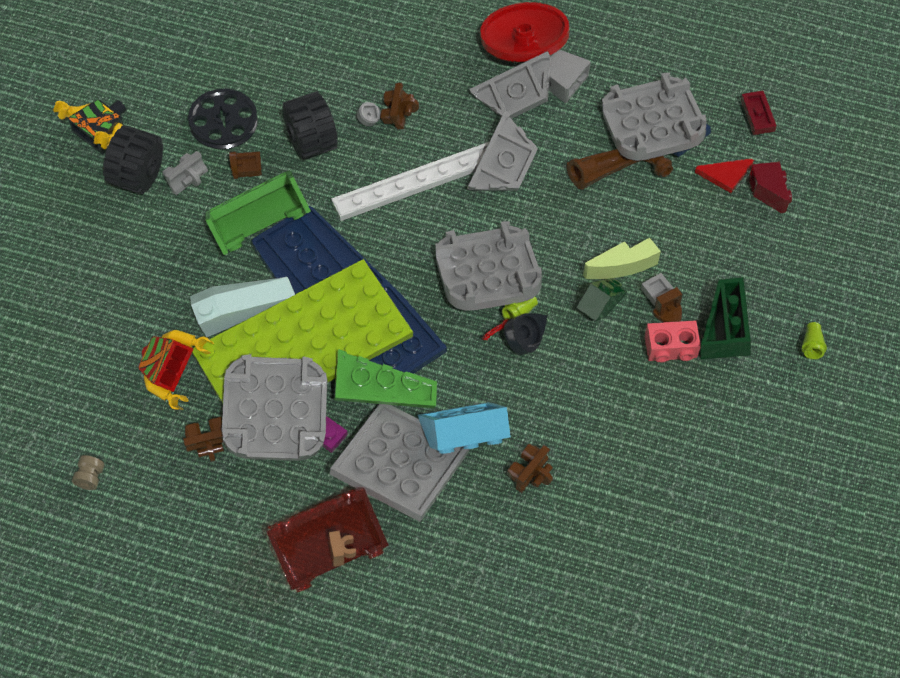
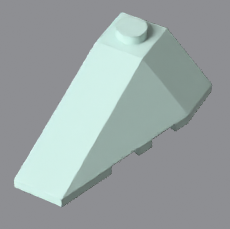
M288 277L213 286L190 296L197 322L205 336L209 337L244 322L294 296L295 293Z

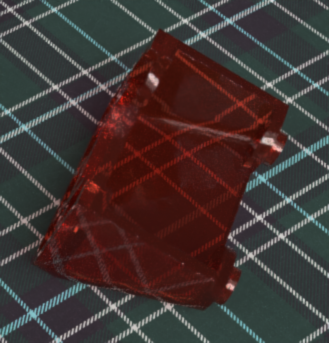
M364 487L348 490L262 530L290 590L296 589L297 593L312 586L311 581L315 577L339 567H333L329 548V532L339 531L341 539L346 535H352L354 538L353 543L346 544L345 548H356V556L352 558L344 557V564L361 556L368 555L369 559L375 558L384 553L383 548L389 546Z

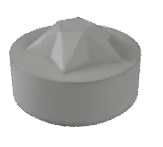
M371 102L363 103L357 110V118L365 126L375 125L381 117L380 109Z

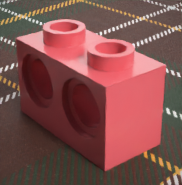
M696 321L647 324L645 342L648 361L660 363L676 359L689 361L698 357L701 345ZM681 341H687L689 344H684ZM657 342H661L665 345H658Z

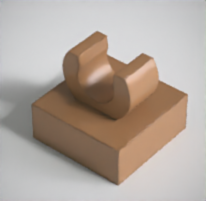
M339 531L329 532V548L333 567L344 565V557L352 558L356 556V548H345L346 544L353 543L354 538L352 535H346L341 539Z

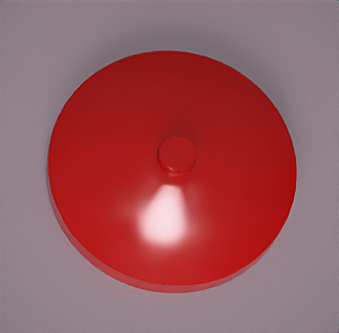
M535 2L512 4L496 10L484 20L480 30L482 45L487 52L497 58L515 62H526L547 51L550 55L554 54L566 44L570 34L569 21L562 11L553 6Z

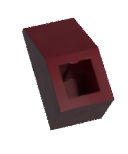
M780 162L752 164L748 178L753 197L780 213H786L789 203L792 202V193L790 189L787 190V176L785 170H782Z

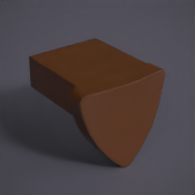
M229 152L233 179L262 176L260 152Z
M678 287L656 297L653 315L663 323L681 322L682 293Z

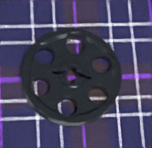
M215 89L202 94L193 102L188 113L189 127L194 138L201 144L214 149H230L242 145L252 137L258 123L257 111L253 101L247 95L233 89ZM228 98L237 100L231 105L225 103V100ZM206 102H211L214 104V106L209 109L202 107V105ZM220 110H222L223 117H225V119H226V120H225L226 127H224L223 121H221V118H220V117H221ZM244 111H248L251 113V116L247 118H243L239 115ZM197 120L206 121V124L203 126H196L194 123ZM242 129L244 133L237 136L232 134V131ZM213 133H219L222 135L217 140L209 138V136Z

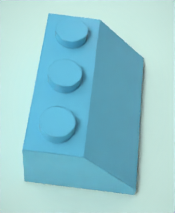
M490 402L418 415L430 448L438 450L440 454L454 452V448L463 446V449L479 447L478 443L487 442L488 445L500 444L502 439L511 437L507 407Z

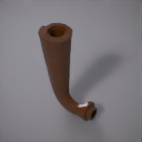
M615 149L581 159H571L567 163L566 168L573 184L583 190L602 178L638 161L622 156ZM664 156L638 160L652 164L658 176L666 177L673 170L672 161Z

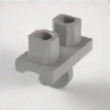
M197 151L192 155L186 153L180 158L179 165L175 168L168 167L163 171V175L174 194H179L190 184L194 186L201 184L199 177L208 171L202 161L201 153Z

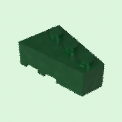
M744 277L719 279L710 316L706 324L704 338L701 342V359L751 356V337Z

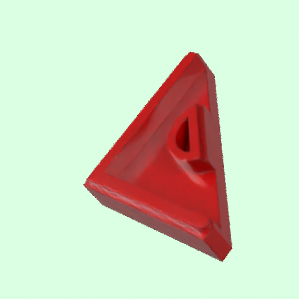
M744 159L699 165L696 167L695 173L732 193L752 167L754 160Z

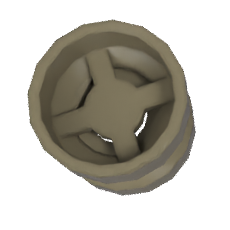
M81 456L78 461L79 469L74 473L72 483L86 490L97 489L99 483L98 475L103 472L104 462L92 456Z

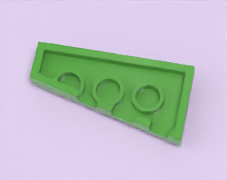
M338 349L334 400L422 408L436 407L437 381L409 372L404 373L393 369L391 366L380 365L369 361L367 358L356 357Z

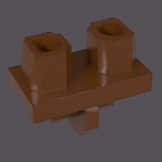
M402 82L395 83L394 90L385 91L384 102L386 106H391V108L382 109L380 116L384 124H395L398 130L404 129L406 116H410L411 113L418 111L419 102L414 99L413 94H407L403 91Z
M222 417L209 420L211 432L201 434L199 423L186 425L184 444L187 452L197 450L199 457L209 455L210 462L216 461L214 454L224 451L222 446Z
M528 444L521 454V458L529 462L527 467L525 468L516 461L510 466L507 475L517 483L516 490L523 493L533 479L532 484L535 487H539L541 483L549 485L553 481V477L550 474L553 467L550 464H546L549 459L547 454L550 451L548 447L543 445L539 449L532 444Z

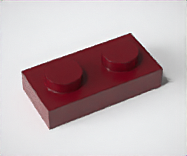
M764 90L742 94L740 100L753 135L775 132L777 125Z

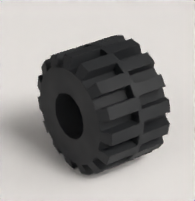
M318 91L283 103V117L288 135L296 152L303 160L337 148L338 137L335 123L325 99Z
M126 125L121 126L120 129L118 128L114 136H112L105 153L103 163L104 180L108 184L138 194H144L152 186L161 167L163 157L161 137Z

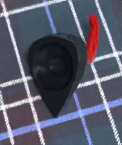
M525 313L506 319L503 323L488 331L482 339L488 340L490 336L504 328V334L511 349L517 355H526L536 351L540 345L548 315Z

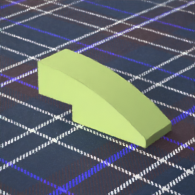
M650 238L632 248H629L624 241L586 262L583 276L585 279H609L632 275L657 265L661 251Z

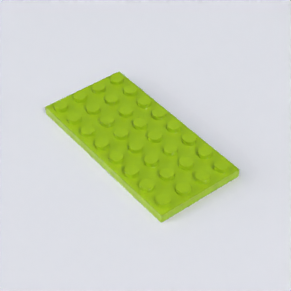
M363 259L211 338L210 340L214 344L207 342L203 346V349L211 352L210 354L200 352L196 346L192 354L223 404L226 369L234 361L241 358L242 355L251 354V357L288 359L312 358V361L321 366L324 373H326L328 383L336 378L338 349L346 351L347 354L371 360L413 337V331Z

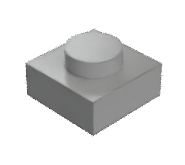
M660 273L642 283L640 289L655 306L656 297L672 290L673 287L663 274Z

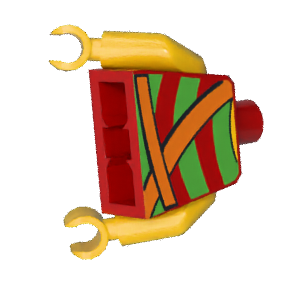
M172 330L163 334L162 337L153 336L149 345L143 348L142 360L139 364V370L144 374L146 389L160 399L168 400L169 406L172 409L184 410L178 406V400L188 402V398L184 395H173L171 392L175 391L194 348L192 346H196L197 350L204 354H210L211 352L203 349L204 344L207 342L214 344L210 339L206 337L196 339L195 335L179 330Z

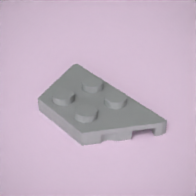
M547 51L469 90L475 98L502 117L506 110L510 113V118L512 119L548 101L550 54Z
M504 111L467 189L518 191L538 148L526 137L520 126L517 127L510 118L511 115L508 111Z

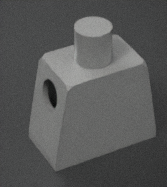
M562 50L555 52L551 56L549 91L564 103H567L589 76L591 61Z

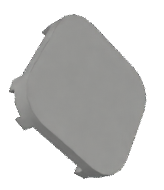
M670 72L661 73V80L622 90H620L618 84L610 87V92L602 99L605 123L617 150L628 159L636 161L647 160L687 150L699 145L705 138L706 116L701 114L690 91V82L686 78L681 80L676 77H670Z
M510 221L501 222L500 229L456 236L455 231L451 230L446 232L445 238L436 243V264L444 291L450 304L458 309L465 311L480 310L524 302L534 298L541 289V267L537 264L529 241V232L526 228L521 230L518 227L510 226Z
M251 354L242 355L241 358L234 361L226 369L224 377L222 437L228 451L240 458L300 461L316 455L323 446L326 434L327 376L321 366L312 361V358L307 357L302 359L251 357Z

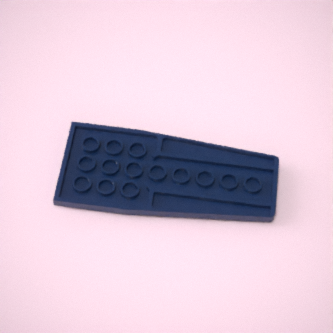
M309 206L311 212L296 220L293 217L286 218L253 238V248L273 278L288 277L295 294L363 259L365 260L413 331V337L369 361L391 366L393 369L404 373L414 374L447 352L446 345L403 295L312 206Z

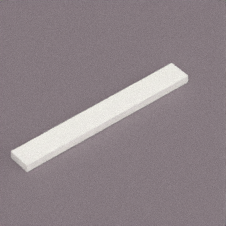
M489 142L331 199V203L340 221L472 174L476 171Z

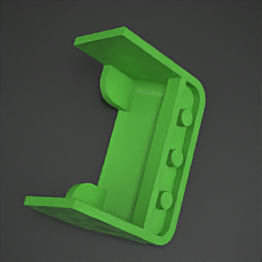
M289 170L211 208L206 212V222L223 255L228 253V249L232 252L242 247L241 242L246 237L286 217H293L294 220L299 219L311 212Z

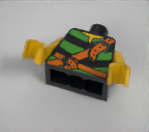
M95 100L90 104L81 106H69L64 101H56L53 112H59L58 117L60 119L69 117L68 120L72 132L102 155L106 152L112 136H114L118 128L120 129L124 125L121 115L126 111L125 105L119 100L115 101L110 107L101 100Z

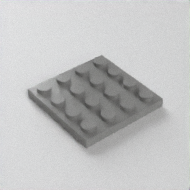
M379 404L332 465L330 475L421 522L470 449H463V446L454 448V452L440 454L438 450L430 448L419 419L392 405Z

